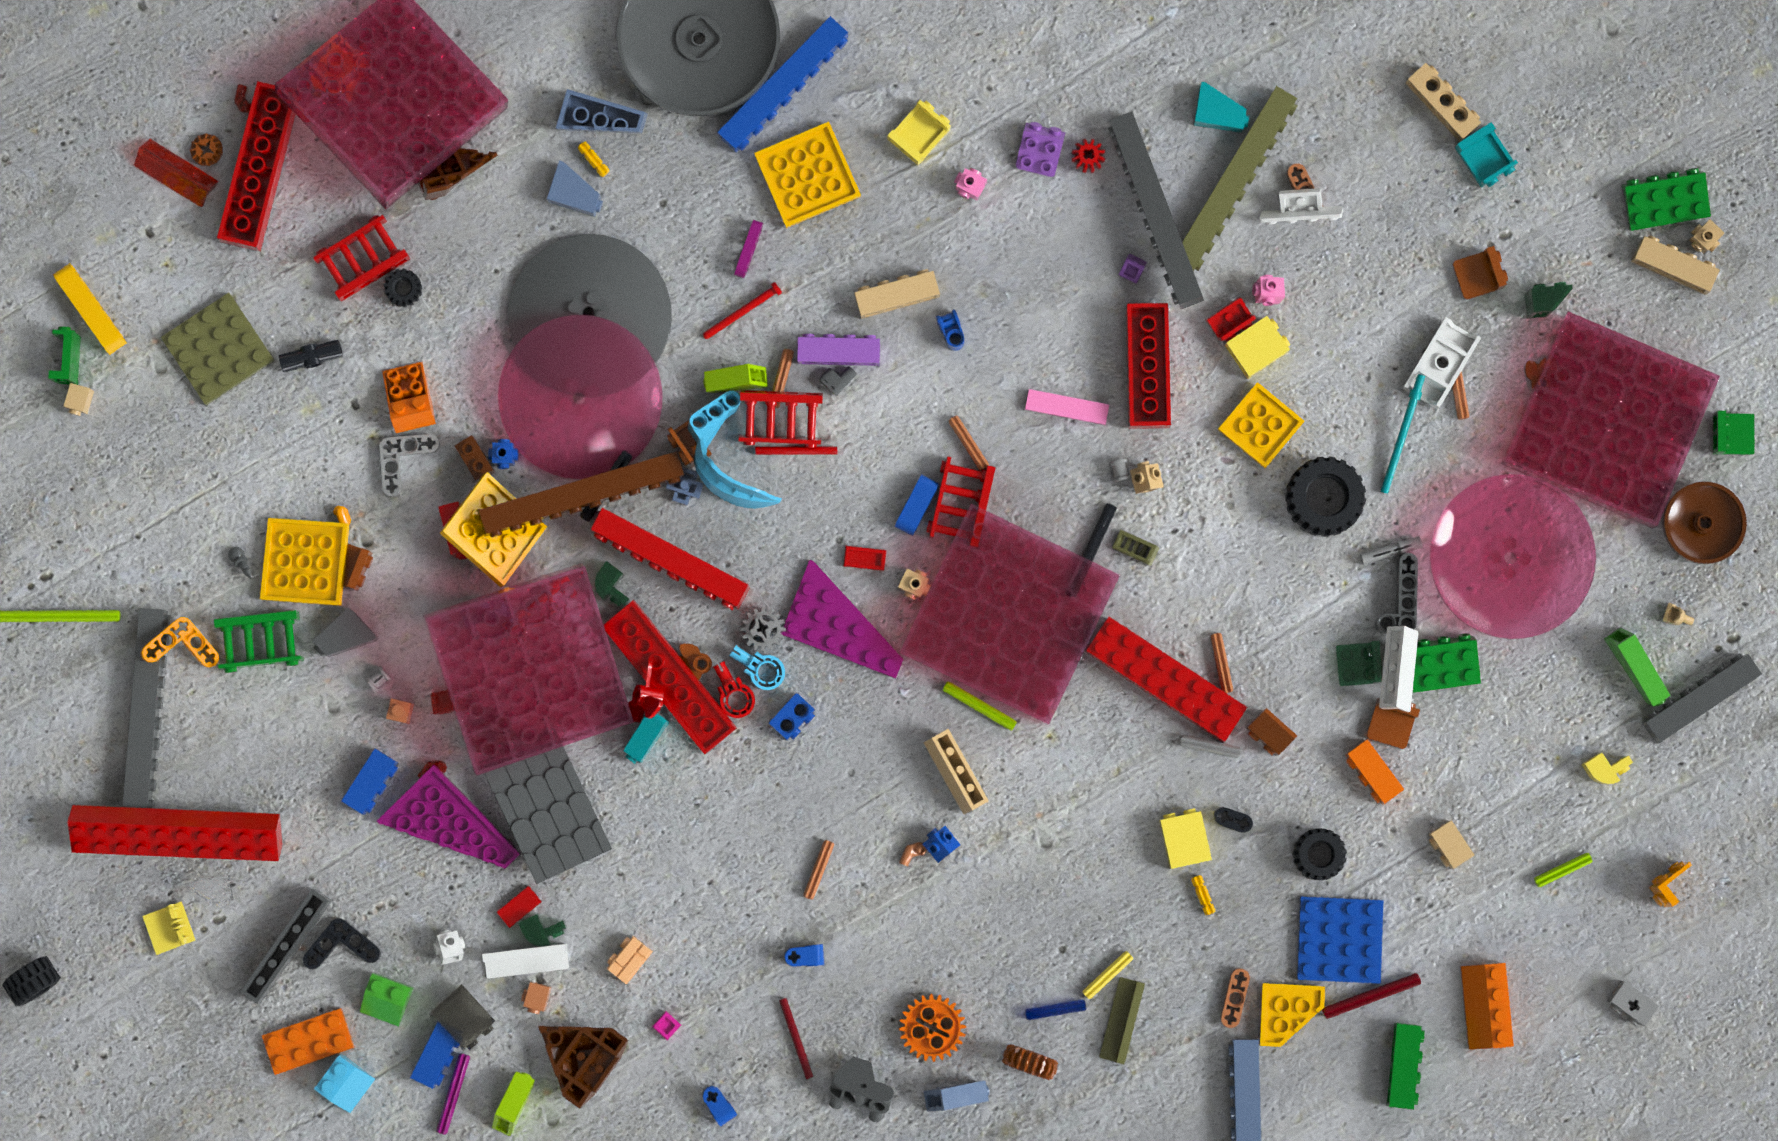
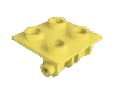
M182 901L143 916L156 955L195 941Z

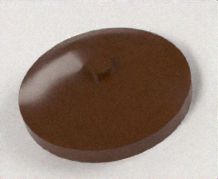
M1696 482L1680 489L1669 500L1663 515V531L1670 547L1683 559L1696 564H1713L1731 556L1741 545L1747 528L1746 513L1738 497L1728 488L1713 482Z

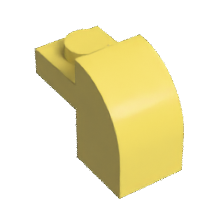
M1598 753L1581 765L1593 781L1607 785L1619 782L1620 779L1616 773L1621 775L1630 769L1629 765L1633 761L1629 756H1625L1610 765L1604 754Z

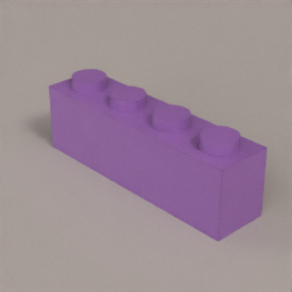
M802 334V337H798L797 362L798 364L880 366V339H876L875 335H864V338H856V335H843V338H835L833 334H824L823 337H815L814 334Z

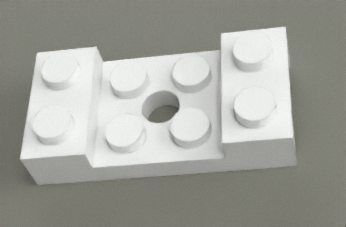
M1445 317L1402 389L1410 393V390H1413L1417 374L1426 376L1421 389L1422 396L1420 400L1438 410L1481 337L1466 332L1456 326L1449 318ZM1444 357L1448 361L1446 368H1440L1437 365L1438 358Z

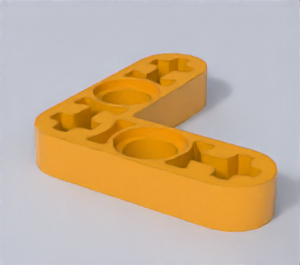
M185 617L174 620L141 649L142 659L150 663L160 659L177 643L182 641L202 666L207 668L213 667L219 661L217 651L195 625ZM179 622H186V631L181 630L176 635L170 631L171 628L173 631L178 629ZM164 634H169L172 637V643L169 646H165L161 642V637ZM192 637L200 638L201 645L199 648L191 646L190 640ZM156 641L158 646L162 648L163 651L161 652V650L158 649L154 652V658L147 657V648L150 650L154 649L157 646L156 644H154V642ZM205 645L207 647V649L204 650L206 654H213L212 663L204 661L206 659V656L203 653H200V655H198L197 653L198 651H201L205 647Z

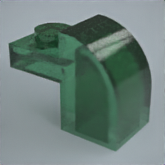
M608 561L604 563L596 575V591L604 601L611 595L610 600L620 607L621 604L626 606L631 600L615 588L624 574Z
M539 914L518 922L524 937L536 946L552 945L549 936H552L553 939L565 934L564 930L568 928L565 920L545 928Z

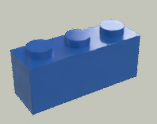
M374 749L343 797L342 802L363 815L366 812L370 813L376 805L374 800L377 795L381 796L385 791L387 779L389 777L392 778L397 772L398 767L396 765L398 762L380 750Z
M438 1021L410 1078L431 1089L435 1088L436 1085L440 1086L445 1076L442 1072L445 1066L449 1068L454 1058L451 1054L454 1048H459L463 1037H461L463 1031Z

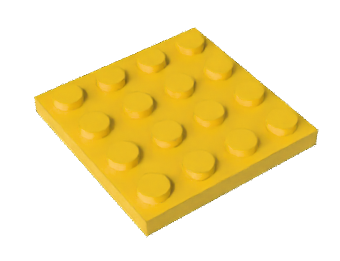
M830 122L821 124L754 153L786 228L861 197Z
M486 472L455 511L440 534L501 588L515 572L547 526L543 522L534 526H530V523L522 525V529L510 532V529L502 531L503 535L491 538L490 535L485 536L478 516V510L516 499Z
M268 518L260 600L341 606L349 524Z

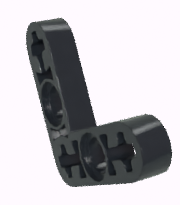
M337 918L327 926L303 957V963L308 969L319 968L340 942L367 963L377 962L381 957V950L349 922L342 918ZM342 922L344 924L342 928L347 932L349 928L352 930L345 940L342 938L345 936L343 932H335V923L340 924ZM358 935L361 938L360 945L352 946L350 944V937ZM323 938L331 940L332 946L330 949H322L320 943ZM365 941L368 943L365 946L369 950L374 948L376 950L374 953L376 955L375 958L371 957L368 959V953L365 950H362L361 953L358 951L364 946ZM315 947L320 952L325 953L324 957L319 954L316 958L317 964L309 965L310 959L308 957L315 956L317 953L314 950Z

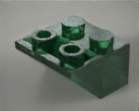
M1566 282L1554 283V286L1546 287V284L1533 285V288H1530L1525 294L1527 319L1548 317L1573 289L1572 285H1566Z

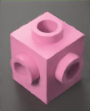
M965 168L963 173H958L954 183L957 184L956 190L958 195L966 199L971 197L978 201L987 183V179L982 177L979 171L973 168L970 170Z
M1272 275L1260 276L1252 287L1255 303H1262L1264 306L1280 304L1285 298L1284 278L1273 277Z

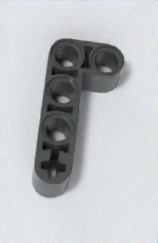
M1405 553L1397 560L1396 614H1383L1376 619L1375 628L1380 633L1387 634V629L1382 628L1380 624L1382 618L1388 619L1391 624L1390 626H1401V621L1408 619L1411 622V629L1414 630L1416 628L1418 559L1413 553ZM1408 558V561L1412 562V564L1408 566V573L1402 574V572L1407 571V566L1403 564V561ZM1403 578L1411 580L1412 586L1410 589L1403 587ZM1406 598L1411 601L1410 609L1403 608V599Z

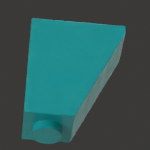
M1201 82L1194 126L1242 133L1244 127H1248L1249 116L1246 115V108L1206 82Z
M656 714L651 719L644 717L623 750L627 753L625 757L634 764L637 761L642 763L670 722L659 714Z

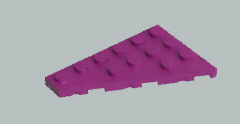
M809 560L784 624L786 631L781 634L896 679L903 658L814 561Z
M433 765L377 820L380 825H386L397 831L434 842L440 846L482 859V861L493 863L505 869L521 854L436 765Z

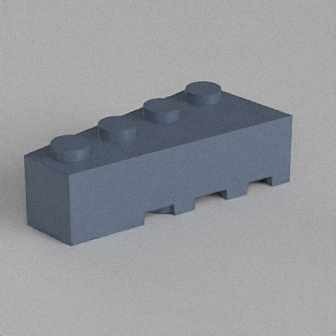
M567 89L556 129L559 131L642 134L648 114Z

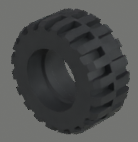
M1331 456L1328 458L1317 457L1300 466L1292 475L1286 488V508L1288 513L1291 514L1293 522L1297 523L1303 531L1306 530L1314 536H1335L1350 528L1361 516L1363 506L1366 503V489L1362 484L1363 479L1361 475H1357L1356 469L1353 466L1347 465L1346 461L1342 459L1337 460ZM1319 478L1335 480L1344 491V504L1333 515H1319L1307 503V489L1313 481Z

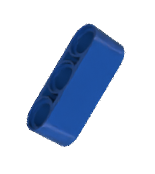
M921 474L894 527L913 536L940 483Z

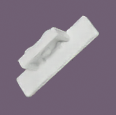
M1321 188L1285 190L1279 192L1281 210L1262 211L1260 222L1275 224L1280 221L1294 223L1298 220H1306L1308 222L1317 221L1318 219L1336 220L1342 217L1343 206L1323 207Z

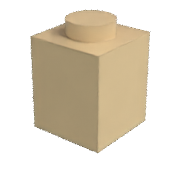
M70 383L63 407L69 409L68 413L81 416V413L88 414L94 390Z

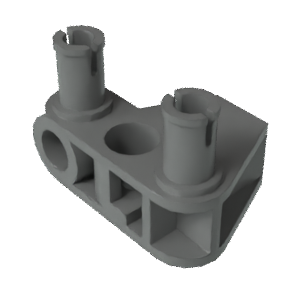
M853 1056L833 1077L830 1086V1094L832 1096L829 1105L833 1109H839L842 1107L843 1102L870 1110L869 1119L873 1122H879L882 1119V1114L888 1112L894 1091L890 1086L875 1081L871 1062Z

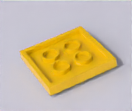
M1257 382L1218 428V431L1265 469L1305 421Z

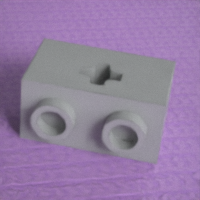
M1621 981L1607 1000L1612 1004L1610 1006L1612 1010L1618 1014L1622 1012L1628 1016L1627 1020L1636 1027L1638 1025L1646 1026L1659 1005L1626 981ZM1629 1001L1634 1002L1635 1009H1629Z

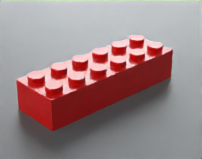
M1168 303L1127 304L1128 429L1170 428L1171 396Z

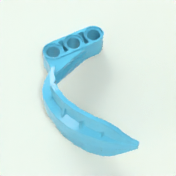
M728 391L695 412L690 417L688 431L697 443L694 453V465L705 486L724 501L744 508L757 509L780 503L782 498L745 485L724 474L707 456V448L724 421L738 411L741 402L740 395L735 391ZM726 400H733L736 405L730 406L726 403ZM715 410L719 413V416L714 417L709 412ZM699 421L703 426L695 427L693 422Z

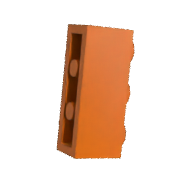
M1368 739L1345 754L1347 757L1345 761L1352 770L1356 769L1360 774L1358 779L1365 787L1369 786L1372 790L1370 795L1376 803L1386 804L1405 790Z

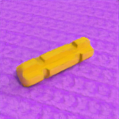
M586 141L582 142L578 146V150L582 155L584 154V157L591 166L597 169L596 171L601 177L606 176L610 172L609 168L602 164L603 161L593 149H590L591 147Z
M1202 876L1193 877L1191 881L1193 886L1196 887L1195 891L1200 904L1203 905L1204 914H1213L1215 908L1210 902L1212 900L1206 885H1203L1204 880Z

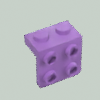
M1026 122L1017 156L1016 168L1053 177L1056 173L1066 132L1057 127L1047 128L1037 122Z

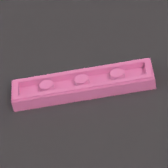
M1029 389L1025 410L1106 425L1109 404Z

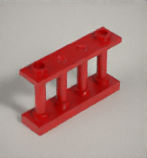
M384 215L372 217L368 220L369 223L328 249L326 247L316 252V256L313 257L317 264L324 262L336 281L338 290L335 291V294L341 302L411 259L405 249H397L383 227V224L388 222ZM373 230L377 231L390 252V258L385 261L378 258L365 235ZM357 240L373 263V268L367 272L362 271L348 248L349 245ZM339 251L342 252L356 275L355 279L349 283L348 281L345 282L330 258Z
M741 390L740 401H744V404H746V434L739 435V441L743 442V445H755L756 442L805 444V447L816 448L817 444L821 445L822 438H815L816 407H818V404L823 403V393ZM757 401H764L765 405H767L766 436L754 435V409ZM777 402H786L787 436H774L775 405H777ZM798 403H806L808 407L807 437H795V412Z
M948 456L946 461L942 460L940 473H943L933 521H928L926 532L930 533L929 538L932 539L935 532L963 538L970 542L969 547L978 548L996 467L988 465L986 470L978 471L951 465L952 457ZM948 472L980 479V482H983L982 490L974 491L947 485ZM943 493L975 499L976 502H979L978 509L970 511L941 504ZM939 512L971 519L974 522L973 530L965 531L937 524Z

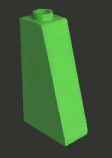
M1620 627L1604 638L1645 702L1653 707L1662 705L1666 698L1671 695L1635 634Z

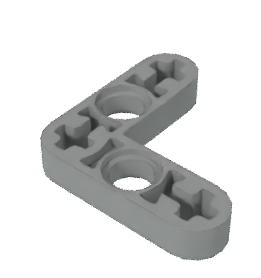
M424 434L387 437L381 441L382 489L387 496L397 497L402 491L400 456L435 453L440 448V442L436 436ZM430 438L433 442H436L432 449H429L428 446H421L422 450L419 451L418 439H421V443H427ZM401 440L400 447L402 452H398V448H392L391 452L384 449L388 442H391L392 445H399L397 441ZM407 440L415 442L414 450H405L404 444ZM388 462H394L397 466L393 473H388L385 470ZM386 476H397V479L393 478L394 485L398 486L397 489H394V493L387 489L390 486V479H386Z

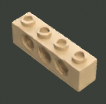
M1425 63L1407 79L1405 84L1452 135L1461 142L1481 124L1479 121L1480 117L1474 110L1470 111L1465 106L1466 102L1460 95L1456 96L1453 93L1451 85L1446 80L1442 81L1440 79L1438 71L1432 65L1428 66ZM1426 83H1433L1436 87V90H1428L1426 87ZM1440 98H1447L1449 100V105H1442L1440 103ZM1455 112L1461 113L1463 120H1456L1453 114Z

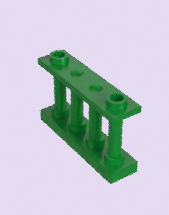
M294 610L214 619V628L220 629L223 632L226 664H218V669L224 670L225 673L237 672V668L280 663H286V666L299 665L298 661H304V657L301 655L296 656L293 633L294 621L300 620L299 612ZM282 622V625L285 627L287 657L275 658L272 630L274 623ZM261 624L262 628H264L267 659L255 660L252 629H254L253 625ZM233 627H241V630L244 631L245 662L234 663L231 635Z

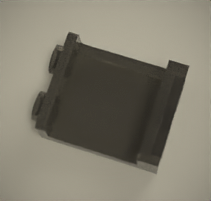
M462 984L429 1014L460 1045L462 1051L466 1048L470 1051L479 1043L476 1040L482 1034L486 1036L494 1029L492 1025L495 1020Z

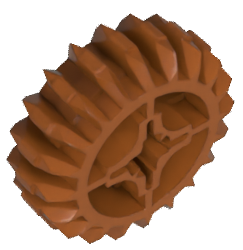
M1012 1044L1007 1045L1003 1053L1002 1062L1005 1065L1047 1080H1052L1054 1075H1056L1058 1062L1052 1058Z

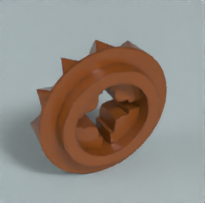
M205 133L197 136L192 141L190 152L196 163L202 166H211L216 164L222 157L223 146L216 136ZM210 143L209 148L213 154L206 152L204 155L203 150L199 146L206 147Z

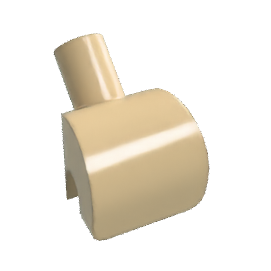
M1668 603L1663 622L1672 625H1680L1683 622L1691 626L1694 623V618L1685 615L1686 613L1682 608Z

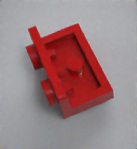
M1238 297L1205 320L1217 339L1227 342L1236 336L1235 333L1240 329L1246 330L1253 325L1252 321L1256 317L1250 313L1242 298Z

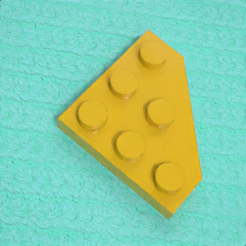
M1262 983L1259 1046H1283L1287 1040L1324 1008L1325 986Z

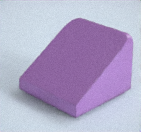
M1129 254L1118 275L1137 284L1147 262Z

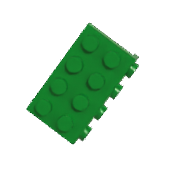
M1699 168L1687 169L1684 174L1669 172L1666 173V177L1661 178L1658 175L1648 176L1645 181L1630 179L1626 181V184L1621 185L1625 195L1630 231L1711 217L1706 173L1699 171Z
M1469 633L1459 634L1456 638L1442 636L1438 637V640L1430 641L1429 639L1417 641L1412 693L1481 684L1477 640L1474 636H1470Z

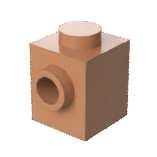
M530 982L528 990L524 989L521 999L524 1002L523 1006L527 1007V1011L539 1014L540 1011L544 1012L552 987Z

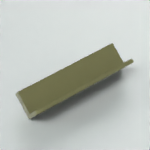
M1123 977L1119 978L1100 1058L1125 1064L1145 983Z

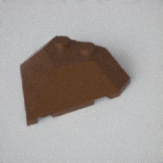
M424 145L408 149L415 178L425 200H435L446 196L456 185L497 156V152L489 151L488 154L479 153L478 150L447 147L446 150L436 149L435 145Z
M538 1026L555 1076L558 1079L562 1096L581 1109L598 1092L620 1061L629 1040L613 1028Z

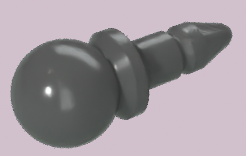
M240 547L230 549L228 553L229 559L236 567L241 568L244 575L252 579V570L247 564L248 558L245 556L244 550Z

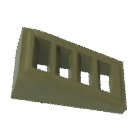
M1121 529L1112 546V549L1149 566H1152L1159 551L1157 545ZM1127 537L1128 540L1124 548H1121L1124 538ZM1134 540L1136 542L1130 552L1128 550L1132 541ZM1140 544H1142L1143 547H1142V549H1141V551H1140V554L1137 555V554H1136V553H1137V550H1138ZM1148 547L1151 548L1147 558H1144Z

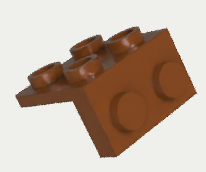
M1494 246L1486 248L1481 253L1453 262V268L1464 299L1468 300L1503 289L1507 285L1508 276L1505 269L1502 270L1500 262H1502L1500 252L1496 251Z
M688 420L675 430L672 427L668 428L667 438L673 449L676 447L679 449L680 452L678 454L685 466L689 464L692 469L695 467L694 453L697 443L688 431ZM707 448V456L710 457L712 453Z
M347 544L343 586L356 591L359 590V587L362 588L366 576H364L366 569L370 568L373 561V553L371 551Z
M1377 698L1367 731V738L1405 749L1415 718H1418L1420 709L1415 708L1416 704L1411 703L1410 712L1400 709L1379 708L1380 698Z

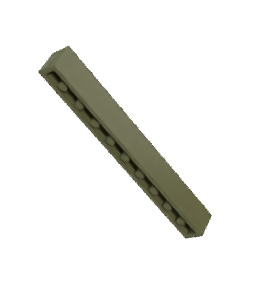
M1278 86L1275 87L1182 242L1193 272L1194 270H1200L1204 263V260L1201 259L1204 253L1209 254L1215 245L1212 240L1215 235H1221L1225 228L1222 225L1226 218L1230 220L1236 210L1233 208L1236 200L1240 202L1246 193L1243 190L1247 183L1251 185L1257 175L1253 172L1257 166L1261 168L1267 158L1264 156L1267 149L1272 150L1277 142L1274 138L1277 132L1282 133L1286 127V117L1288 114L1292 116L1298 107L1295 104L1297 97Z

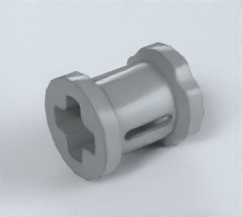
M1127 459L1109 463L1114 473L1113 483L1131 480L1126 467Z
M381 665L370 677L366 676L364 678L375 692L386 681L390 682L392 680Z

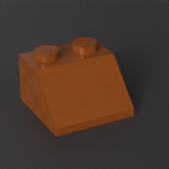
M1267 708L1262 710L1246 728L1249 730L1248 735L1256 742L1260 740L1265 745L1263 749L1271 756L1273 754L1276 756L1280 755L1297 737L1290 728Z

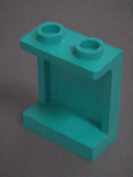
M1492 122L1455 146L1456 151L1481 188L1486 185L1488 188L1499 181L1497 178L1503 174L1505 177L1516 170L1514 167L1518 164L1517 160L1512 159L1494 132L1496 128Z

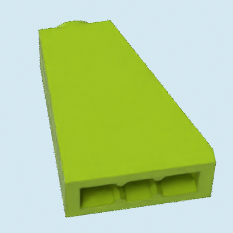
M743 364L705 371L703 384L706 392L715 394L767 388L766 367Z
M515 1072L495 1113L492 1129L511 1137L534 1086L535 1080L529 1074Z

